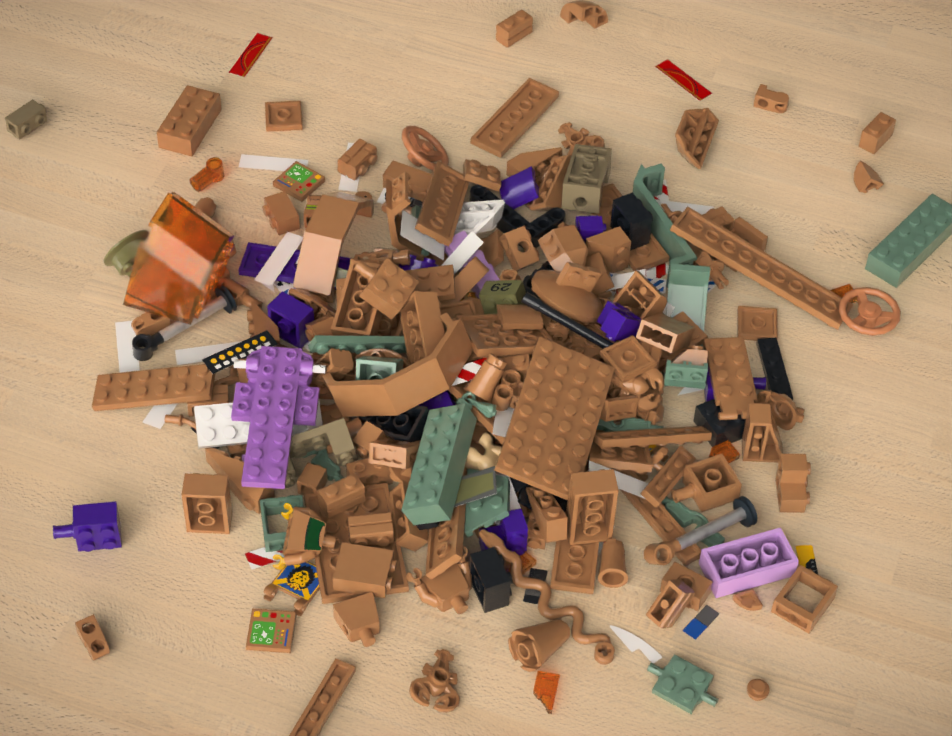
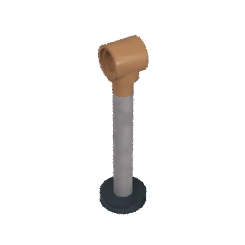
M744 496L734 499L733 511L670 542L665 540L660 543L649 544L644 550V559L651 565L664 566L671 562L675 553L731 525L740 522L745 527H751V525L757 523V513L754 505ZM658 550H659V552H660L659 558H657V551H658Z

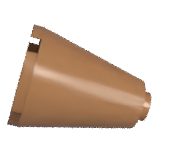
M558 619L516 629L508 639L511 655L515 661L519 660L523 664L520 666L523 670L528 672L536 671L569 639L570 628L566 622Z

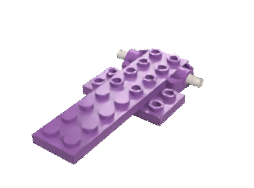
M261 346V349L251 352L246 360H234V368L246 369L248 383L236 382L231 421L250 422L241 484L242 487L285 489L293 425L316 426L320 391L319 387H309L312 381L313 373L325 374L326 365H314L312 356L303 352L302 348Z

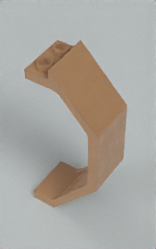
M404 172L399 177H396L393 182L386 178V210L392 246L398 250L408 249L410 255L417 256L416 260L423 261L424 258L436 260L435 264L441 266L448 258L445 251L444 260L430 252L428 256H423L420 246L400 235L402 216H400L399 212L411 204V200L408 199V194L411 192L408 180L411 178V175ZM498 229L488 237L480 238L484 243L478 248V250L483 252L485 260L493 268L504 261V249L499 240L503 232Z
M342 192L322 194L304 232L293 283L294 288L313 292L325 302H334L335 276L343 242L356 215L372 218L374 213L373 199Z
M447 312L440 315L441 320L447 327L445 328L446 333L432 354L384 379L335 381L330 372L323 375L322 377L343 417L398 416L449 390L473 352L472 343L462 319L456 320L455 317L451 319Z

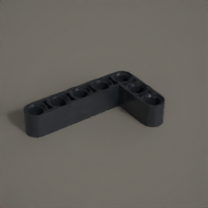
M474 185L470 189V202L501 200L481 185ZM505 203L502 218L497 223L496 228L503 233H507L525 226L526 230L531 234L533 246L537 248L540 246L538 240L552 229L558 228L560 223H565L566 213L562 208H552L530 223Z

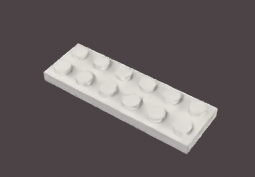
M319 401L316 426L293 425L292 436L322 426ZM233 403L194 406L198 449L247 444L250 422L231 421Z

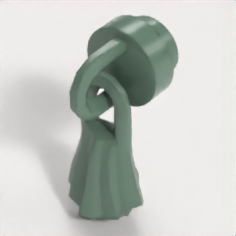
M472 392L464 393L456 402V405L465 403L470 410L473 408L472 405L476 406L487 418L497 414L496 405L475 401L476 396Z

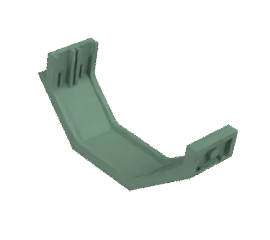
M671 264L668 281L667 302L675 307L670 317L673 318L683 311L703 332L710 267ZM667 360L665 373L662 370L664 385L705 389L708 363L698 366L691 365V362H688V365H686V361H683V364L671 363V360Z

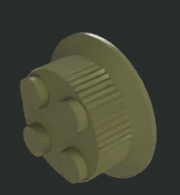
M140 230L119 241L106 254L104 264L106 266H114L122 276L128 275L132 277L137 274L138 269L154 261L153 255L155 250L148 242L150 233L147 230Z

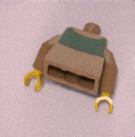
M289 503L284 504V508L289 510L287 513L281 512L282 516L288 520L282 555L285 556L283 558L280 555H274L273 559H280V563L273 565V567L281 570L285 566L302 564L318 556L322 551V546L334 548L336 536L325 534L326 523L311 508H293Z

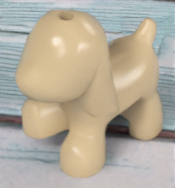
M485 432L479 440V444L485 449L483 455L477 449L469 448L465 463L466 468L481 471L496 465L501 446L493 444L492 435Z

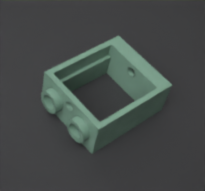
M289 495L287 497L260 500L266 552L282 551L286 532L269 534L267 516L278 515L281 512L287 513L289 510L284 508L285 503H289L293 508L304 507L302 495Z

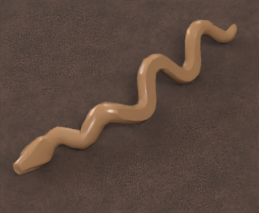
M484 529L480 530L479 536L488 548L495 547L497 554H501L503 560L511 563L510 574L513 584L519 588L534 589L541 592L538 610L543 617L555 620L565 616H572L571 634L573 639L579 644L587 645L597 642H608L611 644L610 637L606 634L585 635L582 633L584 614L578 607L570 605L551 609L549 607L551 598L549 584L540 579L524 577L522 575L520 555L508 550L504 541L496 534Z

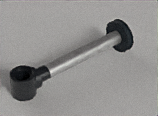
M221 285L220 289H215L217 298L152 336L149 334L136 335L132 340L134 358L139 361L149 360L153 352L158 349V345L222 308L229 314L232 313V310L236 311V302L230 291Z

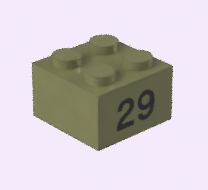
M522 280L486 281L479 293L484 314H498L497 304H523L521 301L526 291Z

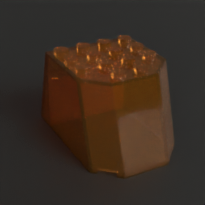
M172 192L166 195L148 225L151 227L146 241H141L138 246L123 305L191 325L194 318L198 319L201 315L202 306L208 303L211 291H215L219 283V277L222 278L226 272L227 267L225 266L230 260V254L235 245L232 243L234 235L180 195Z

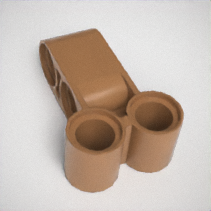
M505 370L499 385L495 389L491 404L496 405V410L505 411L509 407L515 408L523 384L520 381L521 376L516 370Z

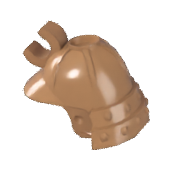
M765 390L757 395V403L771 405L776 425L780 428L790 430L795 426L796 422L802 423L805 409L796 407V403L786 394Z

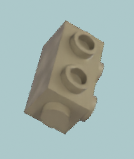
M32 99L5 117L7 131L20 140L47 122L46 108Z

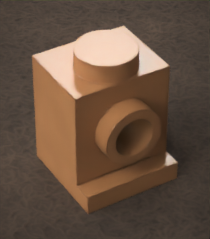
M530 513L527 524V546L533 549L545 550L546 541L538 529L534 514Z

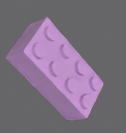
M780 527L701 549L699 566L705 578L713 581L711 590L715 598L789 578L797 570L799 561Z

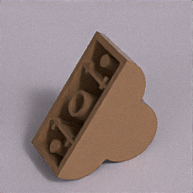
M635 271L613 302L620 303L638 317L644 319L657 313L664 314L663 311L666 307L667 299L641 272Z

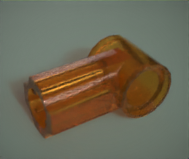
M216 157L208 159L206 167L189 179L194 190L197 192L202 191L212 182H220L224 179L222 160Z

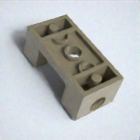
M575 144L563 182L562 209L599 213L602 204L603 183H608L610 176L612 148Z
M344 418L292 436L285 488L292 487L298 480L291 459L293 457L302 458L307 455V452L313 450L321 451L331 444L338 467H346V464L358 460Z

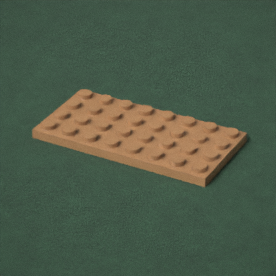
M539 336L494 471L568 500L570 474L580 471L584 472L615 367Z

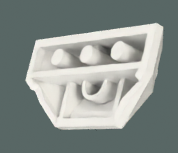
M503 200L464 202L454 235L464 230L467 235L471 231L478 234L493 230L502 218L505 202Z

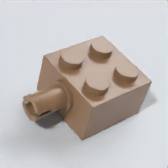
M387 258L375 270L361 259L353 269L365 277L368 282L359 297L391 320L400 312L419 283L417 279Z
M719 454L686 465L682 480L685 487L672 490L671 495L675 503L688 498L694 499L700 511L704 512L733 502L734 499H739L742 484L723 454Z

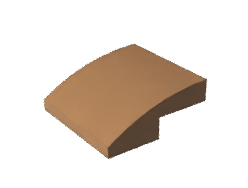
M497 304L498 319L501 321L503 329H543L544 323L541 312L535 311L524 304Z

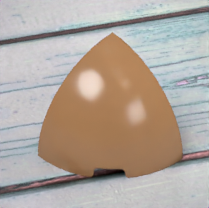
M577 0L569 2L562 7L560 17L568 24L579 19L581 22L586 21L595 29L608 23L606 11L590 1Z

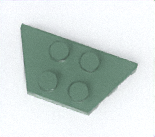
M467 469V475L479 470ZM496 475L497 494L466 503L465 534L467 537L474 535L472 531L481 526L487 528L493 525L494 522L509 516L510 481L508 477Z

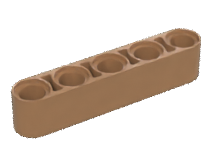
M476 256L454 277L456 299L440 301L441 305L459 302L489 271Z

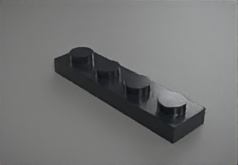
M777 338L757 339L756 345L768 390L779 394H786L793 400Z

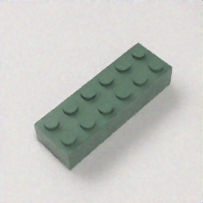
M932 193L868 254L865 270L897 288L952 235V204Z
M465 403L429 410L401 509L413 525L451 520L477 418Z

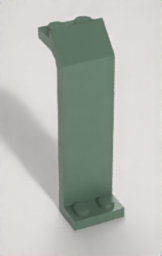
M662 163L648 168H644L641 164L634 180L633 193L642 201L646 210L651 212L653 216L651 233L669 255L666 283L668 288L671 264L693 265V261L697 260V256L684 238L670 231L673 223L654 198L662 194L665 167Z

